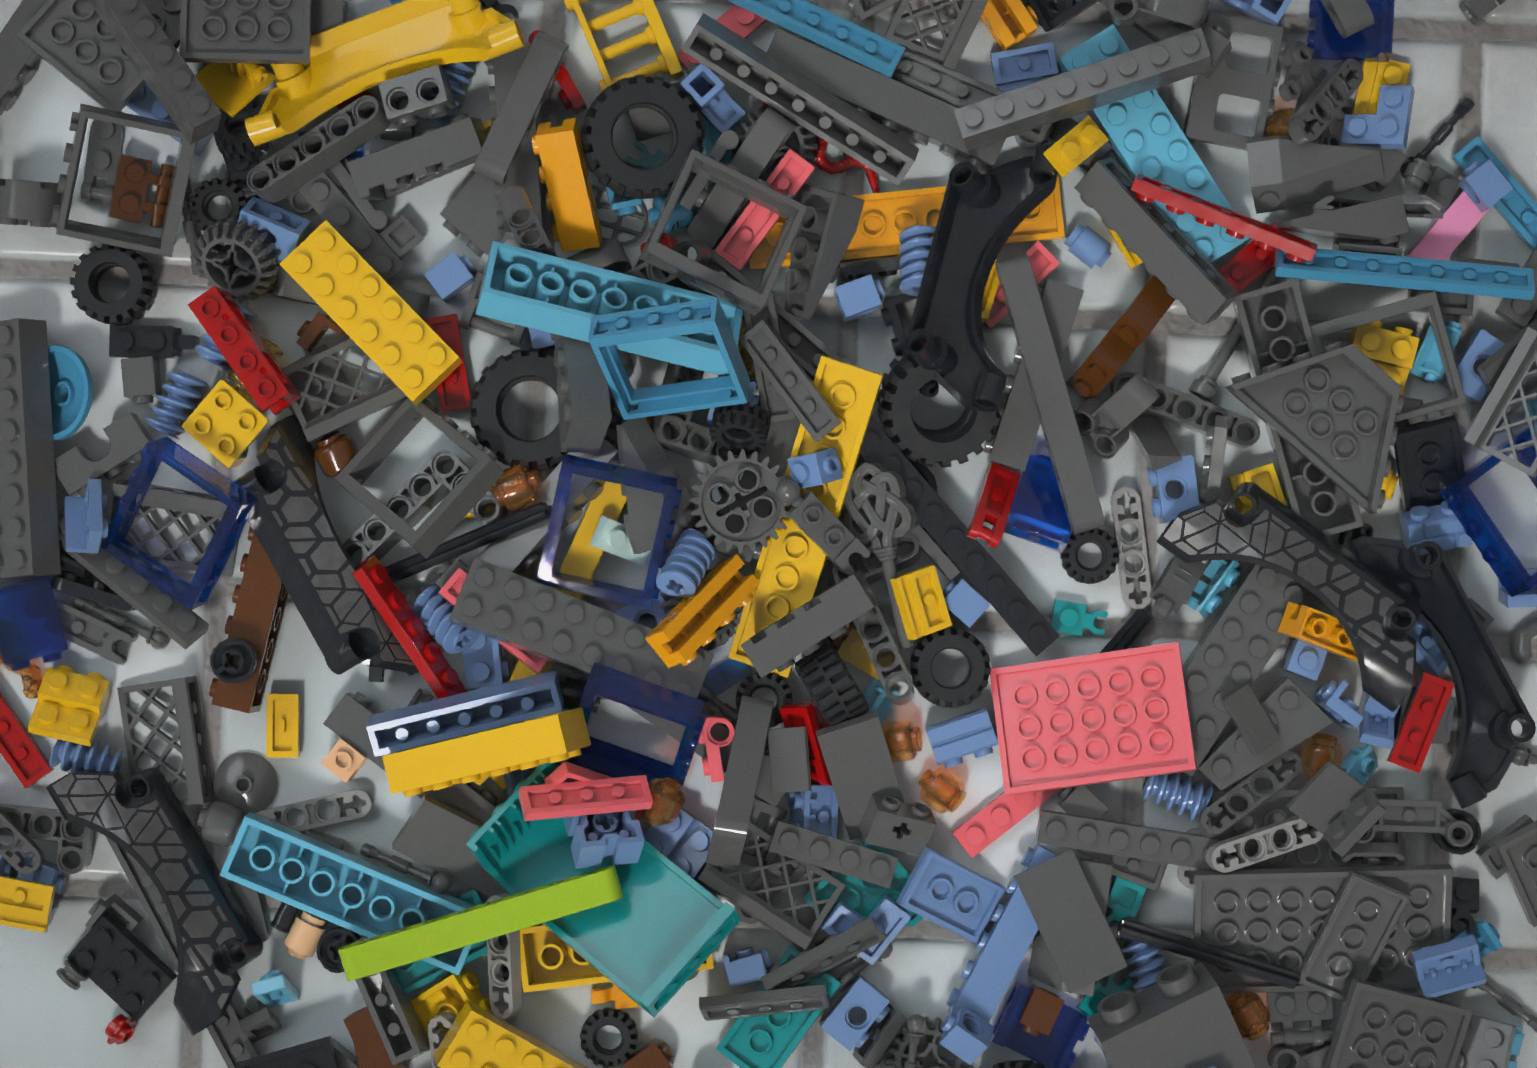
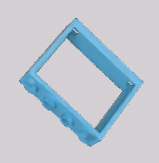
M718 297L592 316L588 340L624 420L748 402L750 378ZM713 332L730 376L633 389L615 348V345Z

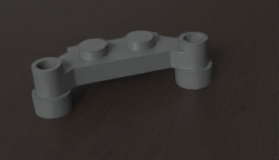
M1379 799L1386 812L1356 843L1370 842L1374 838L1376 831L1440 833L1451 845L1463 847L1472 841L1473 830L1468 823L1457 821L1442 808V801ZM1455 828H1459L1461 831V837L1458 840L1453 837V830Z

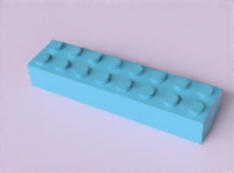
M1114 24L1059 58L1057 67L1061 73H1065L1128 52L1130 49ZM1155 89L1086 111L1109 139L1108 142L1112 145L1111 151L1124 171L1133 180H1135L1139 173L1234 211ZM1154 200V203L1211 264L1250 239L1247 236H1244L1243 239L1230 236L1225 232L1227 228L1214 224L1213 227L1200 224L1195 220L1196 216L1184 212L1183 215L1172 213L1165 208L1166 204Z
M493 241L485 266L476 315L589 342L588 337L592 316L717 297ZM718 298L738 348L743 310ZM712 331L615 345L617 350L721 376H728L729 373Z
M252 812L245 815L220 873V876L367 938L474 906L446 893L434 892L427 885ZM472 944L422 959V961L459 976Z

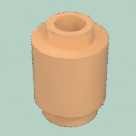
M305 911L302 912L301 916L297 915L284 941V944L288 947L287 953L301 960H304L306 956L313 957L318 942L326 930L324 925L327 920Z

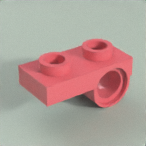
M715 715L702 717V725H696L699 744H705L707 756L701 757L704 776L710 775L712 783L724 781L720 747L728 745L733 740L734 725L730 719L724 716L715 717ZM714 724H726L730 731L728 737L724 740L715 739L711 735V727Z

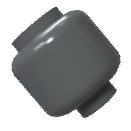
M215 801L209 809L204 807L197 823L198 826L202 827V837L207 841L224 847L233 845L244 819V812L240 807L222 801Z

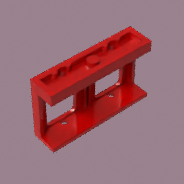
M213 286L187 304L262 412L270 408L272 413L277 415L302 398L229 292Z

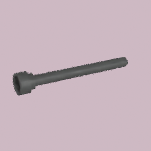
M1275 267L1268 270L1257 289L1275 285L1279 278L1275 276ZM1238 321L1206 374L1201 375L1199 379L1195 378L1188 389L1201 400L1211 402L1217 392L1215 389L1217 386L1216 380L1242 339Z

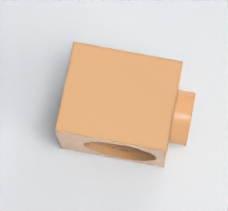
M340 738L321 764L347 783L352 781L368 758L344 739Z

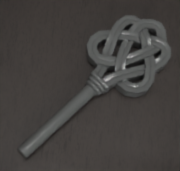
M867 462L859 466L852 476L844 502L847 512L843 519V525L862 544L871 543L873 553L878 557L879 561H882L900 649L913 646L912 641L907 639L890 579L898 577L894 560L897 557L896 553L899 547L897 545V538L908 535L915 528L917 515L914 506L906 500V489L902 476L896 471H888L879 463Z

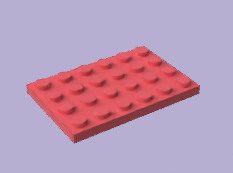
M1179 642L991 669V688L1006 796L1197 770Z

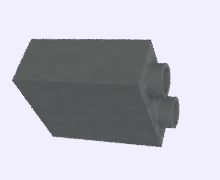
M1189 962L1172 964L1158 973L1156 976L1157 984L1135 995L1129 990L1112 993L1099 1003L1098 1013L1086 1018L1110 1068H1206L1212 1065L1217 1068H1256L1218 984L1202 962L1194 966Z

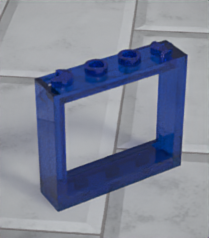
M1530 428L1514 435L1516 445L1533 440ZM1509 439L1502 443L1500 446H1498L1495 450L1498 451L1501 449L1511 447ZM1531 446L1518 450L1520 462L1530 468L1537 456L1535 447ZM1488 454L1439 492L1448 504V508L1453 511L1462 524L1465 533L1481 552L1483 559L1497 575L1501 585L1505 587L1511 597L1530 590L1537 584V569L1530 574L1527 572L1469 487L1470 484L1502 461ZM1528 475L1537 488V475L1535 478Z
M166 436L148 442L142 449L141 462L129 477L128 483L130 485L126 494L120 498L116 505L118 511L113 521L108 524L107 538L105 537L100 548L182 605L193 610L208 603L258 498ZM161 461L227 505L225 513L190 584L125 539Z
M564 454L536 582L545 586L650 608L651 599H658L660 592L656 585L658 568L662 569L668 557L669 550L663 549L665 538L672 539L676 520L670 519L672 508H679L682 490L677 489L678 479ZM573 474L665 494L643 591L552 571Z
M594 662L579 708L582 707L587 729H589L598 696L686 726L673 765L589 736L591 745L580 749L582 755L571 757L566 761L613 778L646 775L652 792L672 798L676 785L683 787L707 717L701 714L705 701Z

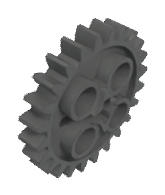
M741 449L739 458H735L731 450L728 451L727 461H724L720 455L715 456L716 467L706 463L705 467L709 473L707 475L702 473L696 475L703 483L702 485H692L691 487L696 492H699L698 497L690 499V502L698 504L699 507L692 511L691 515H701L702 519L695 526H706L708 528L704 533L706 538L712 534L716 536L714 540L715 547L722 541H725L727 552L730 551L733 544L737 545L739 554L743 553L745 545H749L751 551L756 552V542H760L766 548L768 547L767 536L777 540L779 536L775 529H787L786 524L781 520L782 517L790 518L786 514L788 511L785 510V506L792 504H783L776 497V487L779 482L788 479V475L778 477L776 473L781 466L768 467L771 458L769 456L762 462L758 461V451H755L751 458H747L745 449ZM746 470L754 472L757 476V483L751 489L743 487L740 483V476ZM716 486H723L728 490L729 498L724 504H718L712 498V491ZM762 486L767 487L768 490L765 493L747 502V510L740 506L721 517L717 516L718 510L737 500V493L740 492L742 496H746ZM759 499H767L772 503L773 509L769 516L762 517L757 514L755 504ZM732 514H738L744 520V527L739 532H733L728 528L727 520Z

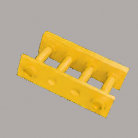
M564 0L568 12L575 11L603 77L602 80L598 81L601 91L620 79L631 78L636 75L651 77L662 72L663 75L669 73L672 80L683 76L682 67L653 0H632L630 4L589 21H586L579 5L588 0ZM636 14L639 17L645 15L649 26L644 28V32L598 50L592 36L593 32ZM648 43L651 46L657 44L661 55L656 57V61L610 79L604 64L605 61Z

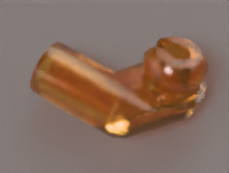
M12 655L6 669L21 676L24 687L23 694L27 698H38L37 692L43 680L40 668L35 664Z

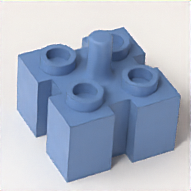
M636 810L563 817L567 836H573L570 848L575 869L599 867L603 859L610 858L613 865L638 863L645 840L640 821L633 820Z

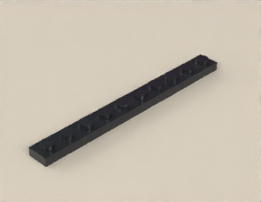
M871 418L860 454L867 462L879 463L888 471H896L902 476L906 489V500L914 506L917 520L1037 657L1058 639L1060 635L977 539L966 536L967 527Z

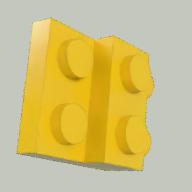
M1380 321L1352 328L1348 345L1353 344L1395 380L1401 386L1400 394L1403 395L1409 370L1413 367L1420 338L1413 337V330L1395 326L1394 331L1382 329L1383 323Z
M58 665L56 669L47 667L37 692L38 701L28 724V733L91 747L111 695L110 682L97 672H89L85 676L75 673L71 667L66 665Z
M463 966L459 976L451 973L410 1000L427 1036L428 1024L436 1015L446 1011L451 1012L457 1017L467 1000L493 1014L490 1007V998H484L478 989L479 979L474 972L466 971ZM442 1022L439 1024V1028H443L446 1034L449 1028H445Z

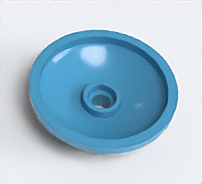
M51 345L48 346L53 441H59L72 436L85 422L92 404L93 384L86 362L76 351L65 346Z

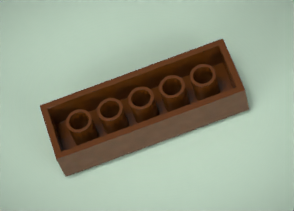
M250 525L248 540L252 542L249 554L244 553L241 560L240 572H244L241 585L237 584L234 589L232 602L236 603L234 615L228 616L225 634H228V639L242 638L251 642L258 651L260 664L254 676L242 683H226L214 677L209 691V696L213 697L212 705L245 713L259 712L261 709L289 595ZM232 655L230 657V664L233 667H238L241 657L239 655Z

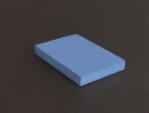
M925 846L896 903L977 944L1006 888Z

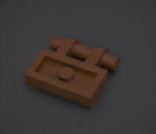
M123 154L119 155L108 217L140 224L143 212L152 214L150 226L162 228L174 166L161 164L160 175L151 174L153 161ZM148 184L157 186L154 203L145 202Z

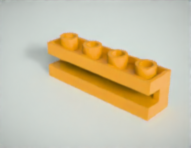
M988 0L980 17L1002 51L1012 49L1035 34L1038 28L1036 23L1039 22L1033 9L1030 6L1025 7L1021 0Z
M577 118L564 119L562 126L552 127L551 122L539 123L536 135L532 136V146L534 154H540L542 165H539V176L541 183L547 184L549 193L546 194V206L548 212L554 214L556 222L552 224L554 239L556 242L560 241L562 252L600 247L603 233L583 152Z
M738 554L719 561L701 580L695 594L691 597L683 598L645 637L646 641L668 668L680 663L683 666L691 663L698 656L696 650L700 646L707 645L717 636L716 629L719 626H725L736 616L734 613L736 608L746 605L754 597L752 592L760 582L753 574L746 577L741 575L738 570L745 563Z
M1288 602L1277 632L1358 663L1352 643L1336 617L1308 606Z

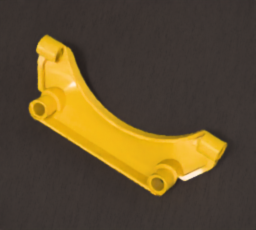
M479 0L401 1L311 35L310 64H270L277 77L276 84L278 87L269 91L258 115L245 119L247 133L254 146H259L294 133L332 107L378 85L380 82L435 65L488 61L525 47L523 34L515 19H509L492 7L482 10Z

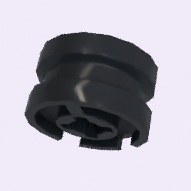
M242 638L226 639L219 642L213 649L210 657V666L214 675L226 683H242L251 679L257 672L260 664L256 647L251 642ZM232 655H239L241 657L238 667H233L230 664V657Z
M1459 809L1446 810L1457 821H1464L1471 826L1473 830L1472 841L1466 846L1456 847L1451 845L1440 833H1432L1434 842L1439 848L1452 854L1462 855L1471 852L1476 848L1475 846L1479 839H1481L1479 822H1477L1472 814Z
M341 926L332 928L325 933L319 940L316 950L318 960L324 966L323 968L333 973L344 972L340 956L335 952V946L340 943L346 946L361 939V936Z

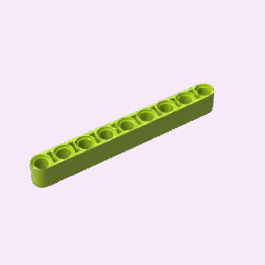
M610 865L351 943L339 948L338 952L347 981L356 980L623 898L624 894L615 865Z

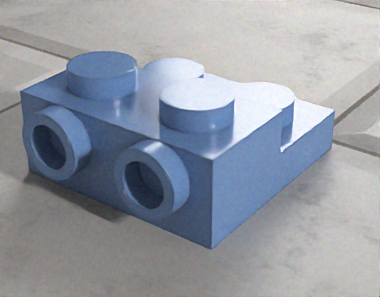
M670 800L666 805L661 803L651 816L655 821L649 830L642 829L643 837L696 881L707 865L706 861L713 830L677 803Z

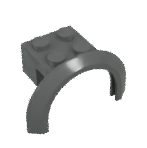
M1325 196L1311 204V208L1331 211L1371 201ZM1404 204L1406 217L1443 219L1444 215L1431 204ZM1334 237L1333 250L1402 256L1403 248H1399V241L1379 245L1378 239L1365 242Z

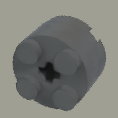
M0 179V224L28 225V220H30V226L56 227V224L51 223L54 204H61L62 193H57L58 183Z

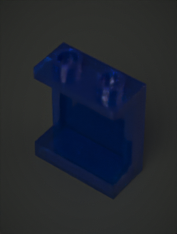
M1310 0L1309 18H1314V30H1308L1307 47L1313 49L1312 59L1344 61L1352 58L1356 61L1389 62L1392 54L1395 0H1366L1372 11L1374 24L1345 39L1337 31L1321 0Z
M1030 455L1026 469L1021 474L1004 532L1062 553L1069 542L1072 532H1070L1071 527L1051 458L1045 455Z
M49 576L1 587L0 653L3 668L11 666L13 672L31 667L30 661L43 658L44 663H49L62 659L61 653L67 652L68 646Z
M1017 980L994 1026L991 1041L1002 1047L1006 1046L1048 1068H1070L1076 1056L1073 1049L1077 1041L1082 1042L1089 1031L1090 1025L1086 1019L1088 1016L1064 1003L1049 1036L1040 1033L1039 1037L1022 1030L1023 1024L1017 1018L1031 992V987Z

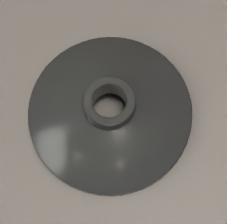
M250 752L234 754L224 760L216 771L214 777L215 795L218 801L240 807L244 812V816L249 812L257 813L271 804L276 795L277 776L275 770L265 758L258 754ZM240 779L248 781L249 787L246 791L239 788L238 782Z

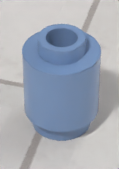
M1080 223L1064 242L1069 247L1068 251L1091 269L1095 264L1101 268L1112 254L1108 250L1111 244L1089 226L1085 228Z

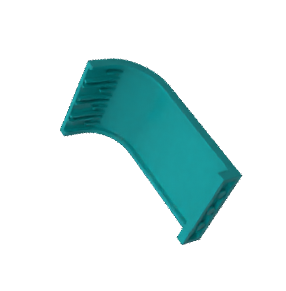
M566 760L537 766L527 779L517 784L514 793L509 799L494 809L492 817L471 834L466 844L479 864L510 895L613 865L610 858L603 859L599 867L575 869L570 848L573 836H567L563 817L524 821L518 795L520 787L544 785V779L556 770L558 766L566 762ZM645 840L638 863L615 865L624 894L623 898L542 924L652 1017H655L736 927L741 919L735 908L727 902L722 903Z

